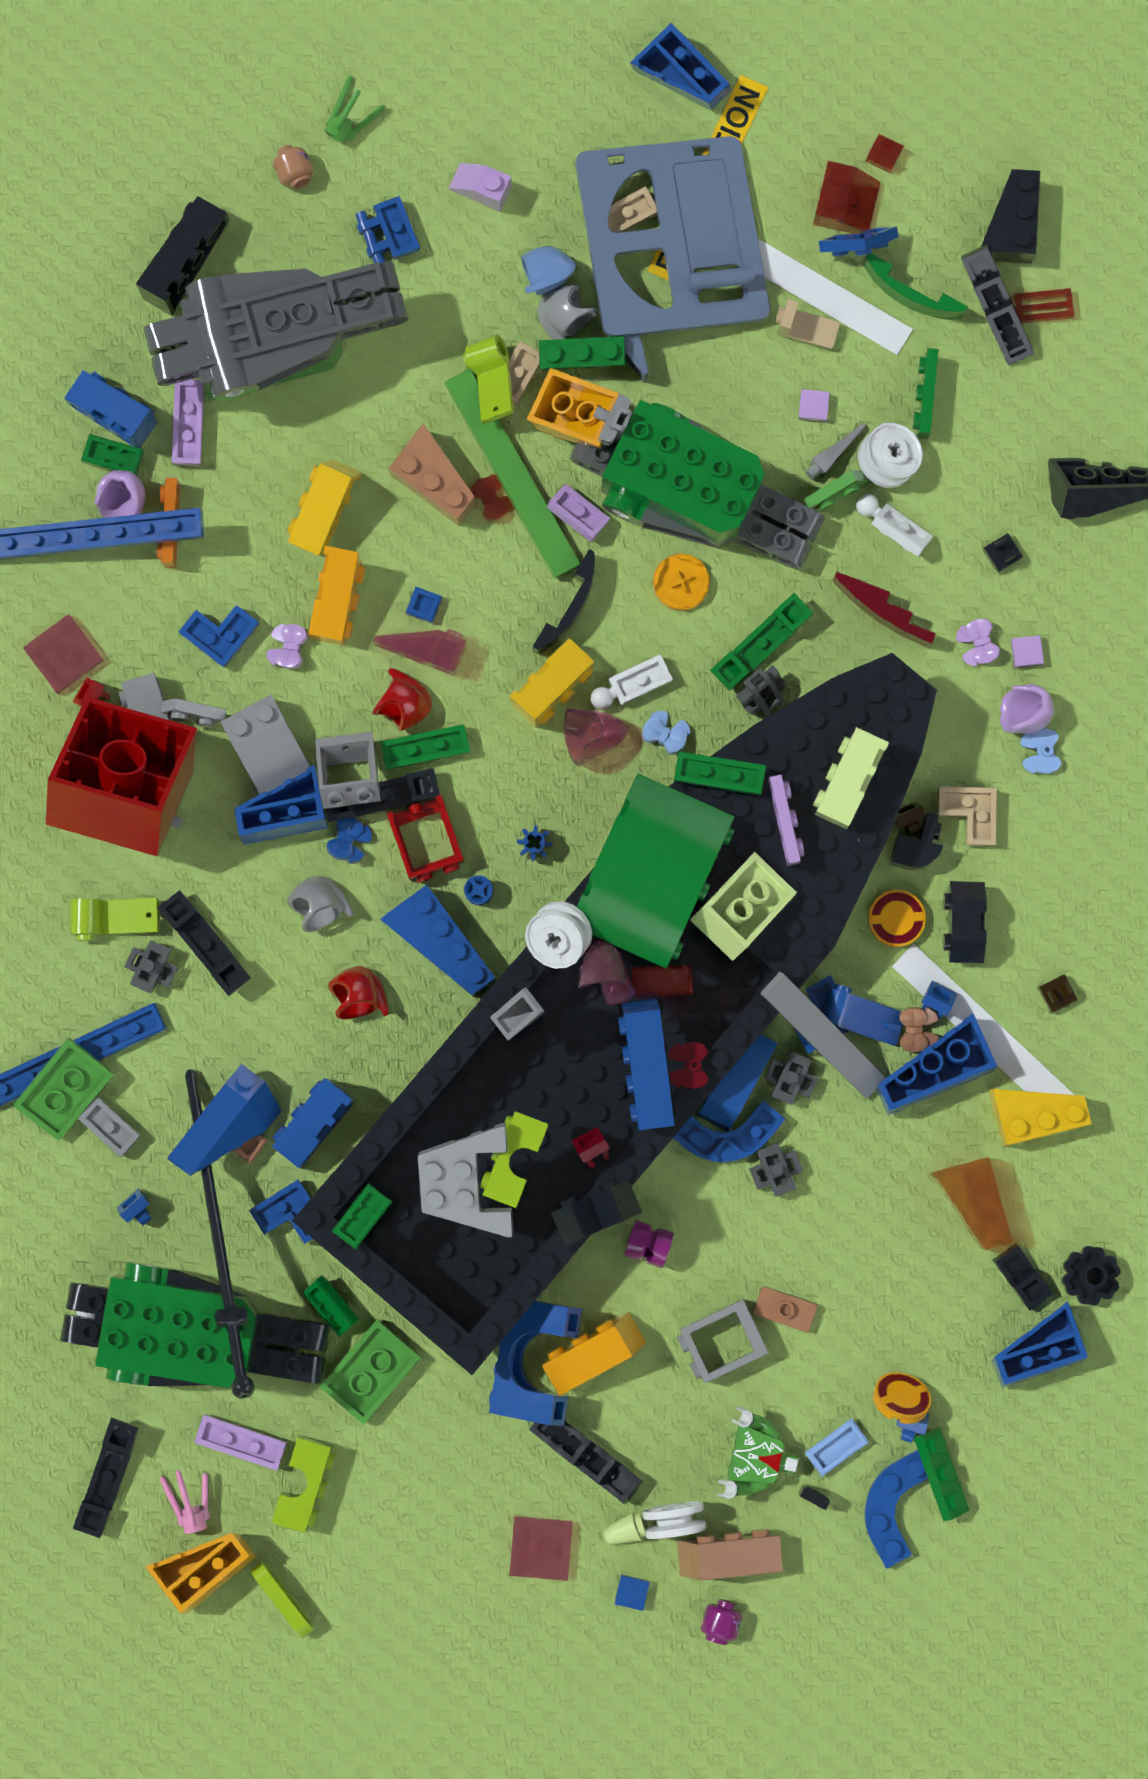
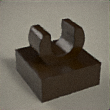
M916 801L901 807L894 823L899 828L905 826L907 833H910L911 837L921 833L922 830L918 820L926 817L923 807Z
M1065 974L1038 987L1050 1013L1078 1000Z

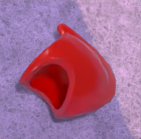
M390 668L388 673L392 677L391 684L374 707L372 715L389 717L393 720L398 730L403 731L424 720L431 711L432 699L426 688L419 682L395 668Z
M354 966L343 970L329 981L328 987L330 992L341 1003L335 1012L338 1019L349 1020L363 1017L378 1009L381 1010L384 1016L389 1014L384 987L380 978L372 969L364 966Z

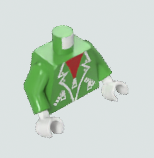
M740 1406L736 1407V1409L742 1412L741 1418L739 1420H731L738 1425L727 1475L728 1480L720 1479L718 1481L719 1484L726 1486V1490L723 1494L718 1493L717 1496L728 1499L734 1496L751 1495L765 1490L770 1486V1483H776L778 1471L795 1474L798 1464L797 1456L782 1453L784 1441L780 1439V1432L767 1418L751 1413Z

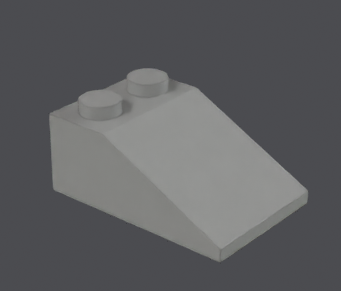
M272 695L221 721L227 736L259 794L273 790L282 785L285 780L295 778L310 767Z

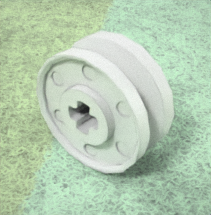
M883 423L863 440L859 446L857 457L862 472L870 481L884 488H893L905 483L918 470L922 462L923 452L921 443L916 435L907 427L897 423Z
M559 901L550 902L534 915L526 926L525 939L527 947L535 959L543 965L558 969L567 968L578 961L590 946L593 933L590 921L580 909L572 904Z
M703 1502L673 1503L643 1510V1519L657 1520L656 1526L645 1530L646 1538L678 1537L706 1530V1521L692 1520L693 1514L704 1510Z

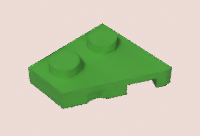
M851 470L804 498L807 507L824 511L835 505L836 500L852 495L860 488L872 483V481L862 471Z

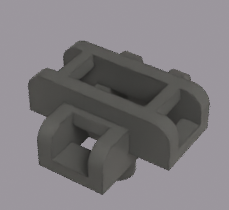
M773 665L766 671L759 668L744 681L746 688L736 696L744 710L750 715L756 714L761 709L766 716H770L772 714L771 711L779 704L782 706L786 703L780 693L786 688L787 684L781 678L778 669ZM773 696L774 698L766 704L765 702Z
M150 940L145 952L133 947L124 966L135 972L130 985L150 994L157 983L169 988L178 970V967L167 962L172 950ZM137 954H139L134 966H132ZM164 967H166V969H165V971H164V973H163V975H162V977H161V979H160V975H161V973H162Z
M792 1051L786 1063L773 1058L764 1078L776 1084L771 1096L790 1105H793L797 1094L809 1099L818 1080L817 1077L806 1073L812 1060Z
M778 1143L756 1151L761 1164L749 1168L757 1190L770 1185L774 1197L796 1189L791 1176L801 1173L803 1170L795 1151L783 1155Z

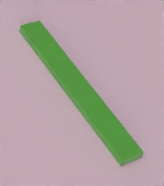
M468 369L446 380L444 385L554 579L580 566L579 560L551 511L547 508L545 500L499 419L486 424L481 422L478 382L471 370Z

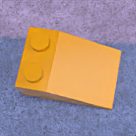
M550 368L527 420L538 431L551 436L601 448L603 444L598 442V438L606 422L593 417L598 406L611 412L619 393Z

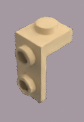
M790 299L787 300L785 308L779 307L775 323L780 324L778 335L825 349H833L840 326L839 322L797 310L799 302Z

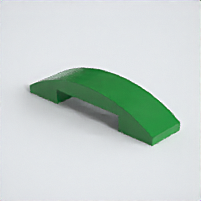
M872 253L865 256L863 265L868 274L895 301L913 311L942 319L963 318L968 306L945 293H942L939 301L936 302L889 276L893 267L892 264Z
M795 592L792 593L761 625L710 669L711 673L728 691H731L773 654L814 613Z

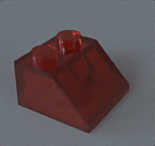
M828 161L813 225L852 234H859L869 230L881 182L857 167Z

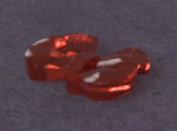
M494 474L476 480L470 487V491L475 498L482 501L484 505L482 515L489 522L500 520L507 512L511 513L514 510L508 496L498 498L496 492L501 489L502 485Z

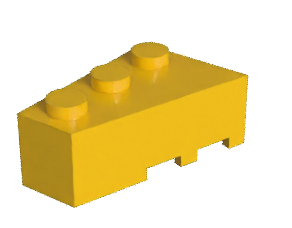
M569 638L545 661V664L536 674L533 673L527 678L528 682L518 692L515 690L510 695L511 705L535 728L539 723L545 725L554 716L555 712L553 709L559 702L564 705L574 695L575 692L572 689L579 681L584 684L594 674L595 671L592 670L594 660Z
M1003 1089L988 1090L1003 1146L1092 1124L1085 1096Z

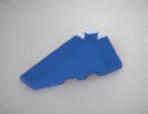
M241 1064L167 1159L189 1176H192L218 1161L226 1153L240 1148L243 1143L265 1133L281 1113V1109L266 1082Z

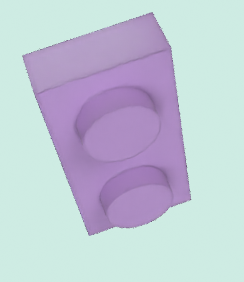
M566 483L547 505L550 511L590 542L596 538L610 520L607 515Z

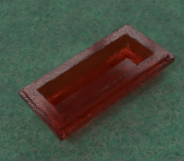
M691 965L667 966V969L662 966L632 968L634 997L693 994Z

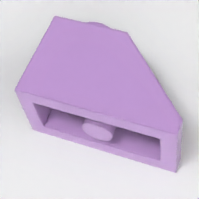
M460 163L449 186V190L500 212L512 187L511 176L486 165Z

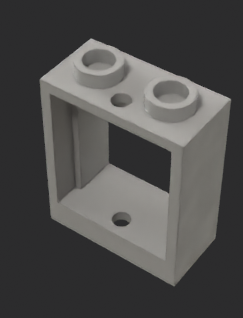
M372 731L315 739L319 791L323 809L381 801L376 749ZM368 760L370 779L328 785L327 766Z
M743 1299L679 1328L682 1334L677 1337L684 1353L690 1351L694 1362L689 1365L696 1380L702 1377L704 1383L768 1354ZM736 1312L753 1351L707 1372L690 1333Z

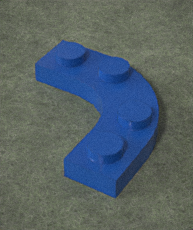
M763 1100L750 1117L736 1130L726 1133L714 1132L691 1116L673 1139L690 1153L705 1160L715 1162L736 1161L759 1150L785 1121V1118Z
M918 1449L884 1468L872 1482L864 1507L865 1526L869 1538L886 1569L912 1555L898 1530L895 1521V1507L902 1494L911 1487L928 1479Z

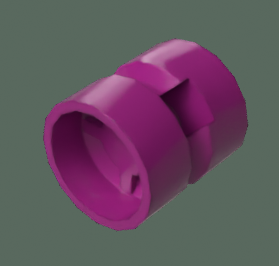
M635 1220L624 1256L638 1261L646 1258L647 1264L663 1269L674 1232L662 1228L654 1231L650 1224Z

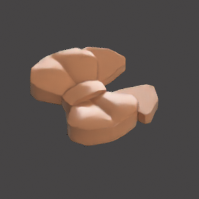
M909 1007L901 1011L899 1019L906 1026V1033L900 1038L899 1042L903 1050L909 1052L923 1051L938 1040L937 1034L923 1031L922 1029L924 1025L937 1022L938 1017L935 1011L929 1007H926L925 1010L919 1007Z

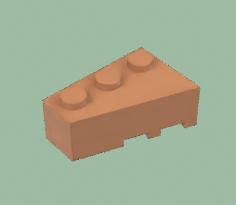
M422 424L389 467L390 475L459 526L476 504L475 496L426 426Z
M769 1529L752 1530V1535H742V1532L725 1533V1537L701 1535L697 1536V1539L677 1540L680 1576L702 1581L783 1572L780 1536L770 1534Z

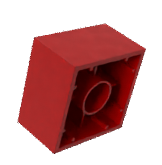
M86 696L48 778L45 825L158 856L193 774L197 728Z

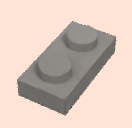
M176 698L162 701L161 713L171 715V719L175 721L186 722L188 719L196 720V725L213 727L214 723L221 722L226 717L225 709Z
M99 1097L78 1117L85 1126L119 1157H123L141 1137L135 1129Z

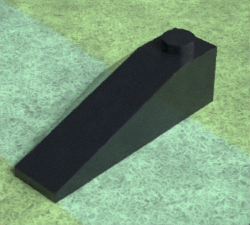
M1049 458L1051 500L1061 518L1076 519L1090 517L1148 499V468L1129 466L1127 470L1113 467L1112 463L1102 462L1101 466L1085 464V459Z

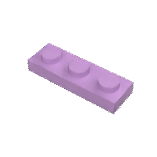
M188 380L175 384L172 465L201 466L204 388L201 380Z
M782 775L772 776L769 778L768 783L787 866L796 865L801 861L800 856H804V849L801 838H795L793 828L798 827L795 810H789L787 799L791 798L790 786L788 781L783 782Z
M207 1414L203 1415L194 1441L196 1444L276 1471L279 1469L287 1445V1441Z

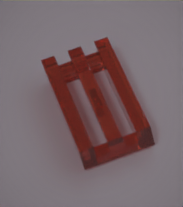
M1071 288L1018 293L1013 296L1015 308L1022 323L1070 319L1074 317ZM1066 297V301L1022 305V301ZM1067 308L1066 311L1023 315V312Z

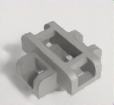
M619 393L611 412L599 406L596 408L593 417L606 422L598 442L609 446L613 444L615 438L621 439L632 417V411L629 410L631 401L628 397ZM619 420L623 422L622 426L618 424Z

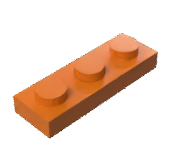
M166 478L165 486L160 487V503H164V511L179 510L181 484L177 478ZM177 541L157 543V559H161V563L165 568H176Z

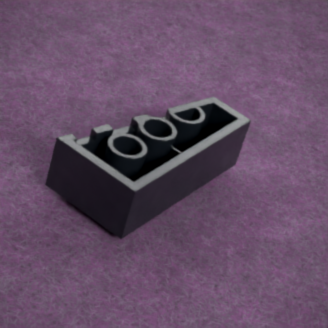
M199 196L193 202L187 204L183 217L172 229L165 243L136 282L143 300L171 316L174 314L180 301H182L186 294V286L194 281L230 220L227 212Z

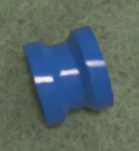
M476 875L468 879L464 886V893L471 904L481 906L487 904L492 899L493 886L486 877Z

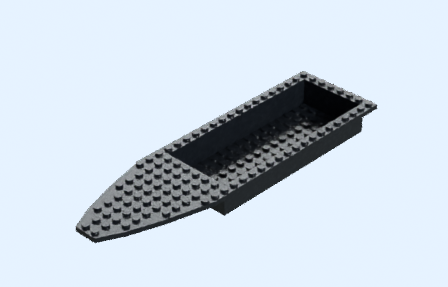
M894 653L887 654L829 679L756 723L711 755V757L766 765L761 796L673 782L668 787L735 816L730 828L735 829L728 846L722 844L706 879V883L710 884L704 901L697 899L679 940L684 945L678 959L671 958L666 969L592 935L590 946L575 964L567 968L555 969L543 965L535 959L526 946L292 1221L470 1375H473L590 1237L587 1236L565 1246L551 1212L561 1209L560 1202L573 1196H577L579 1201L600 1192L599 1185L613 1179L616 1180L617 1184L629 1179L631 1186H633L778 1015L779 1012L760 994L779 972L783 973L800 989L833 950L888 840L923 751L937 689ZM857 727L889 742L883 752L877 769L869 782L849 827L845 829L815 815L818 807L813 806L820 789L826 791L830 783L825 778L832 763L838 765L842 754L838 753L844 737L851 738ZM782 775L783 782L788 781L791 798L787 799L789 810H795L798 827L793 828L795 838H801L804 849V856H800V863L787 866L768 783L770 777ZM755 852L797 893L753 942L732 961L690 919ZM592 870L565 900L566 903L577 907L589 882ZM526 987L542 1007L544 1013L513 1038L507 1040L490 1017ZM657 998L661 1014L668 1075L670 1072L685 1069V1062L669 1059L668 1053L670 1048L677 1043H680L682 1046L689 1042H697L703 1044L708 1050L707 1055L701 1061V1069L708 1076V1081L705 1086L690 1089L682 1085L680 1088H677L669 1080L675 1126L639 1130L638 1123L631 1121L629 1105L635 1104L634 1093H628L626 1076L631 1075L630 1064H624L622 1047L627 1046L626 1035H620L618 1018L623 1017L622 1003ZM515 1111L549 1124L538 1152L522 1148L516 1150L510 1158L511 1171L516 1176L527 1180L517 1208L483 1196L485 1189L480 1188L481 1208H512L514 1232L512 1237H505L422 1212L418 1154L420 1151L452 1140H460L480 1130L485 1131L494 1128L495 1125L504 1123L507 1115L513 1117ZM598 1127L610 1148L607 1150L609 1159L605 1160L602 1154L594 1157L595 1167L592 1168L587 1162L583 1163L572 1140ZM477 1153L479 1187L485 1171L492 1172L495 1161L490 1160L492 1153ZM370 1184L390 1199L392 1203L357 1249H354L333 1233L332 1230L365 1187Z

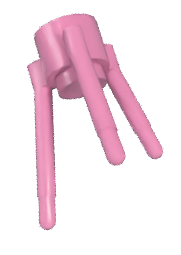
M176 1470L175 1474L185 1507L182 1511L165 1477L161 1476L160 1482L177 1516L179 1526H183L184 1533L189 1534L206 1529V1520L211 1518L208 1509V1474H202V1509L200 1510L199 1505L191 1506L180 1470Z

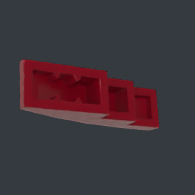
M836 571L832 582L855 605L874 620L900 636L930 648L936 633L910 624L913 612L887 603L890 591Z

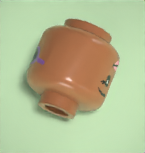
M292 145L280 148L272 164L280 183L285 187H291L292 190L302 188L310 183L314 167L306 151L301 147H292Z

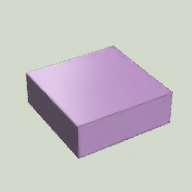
M801 389L798 419L826 422L830 392Z
M1040 635L1011 639L1014 668L1044 664Z

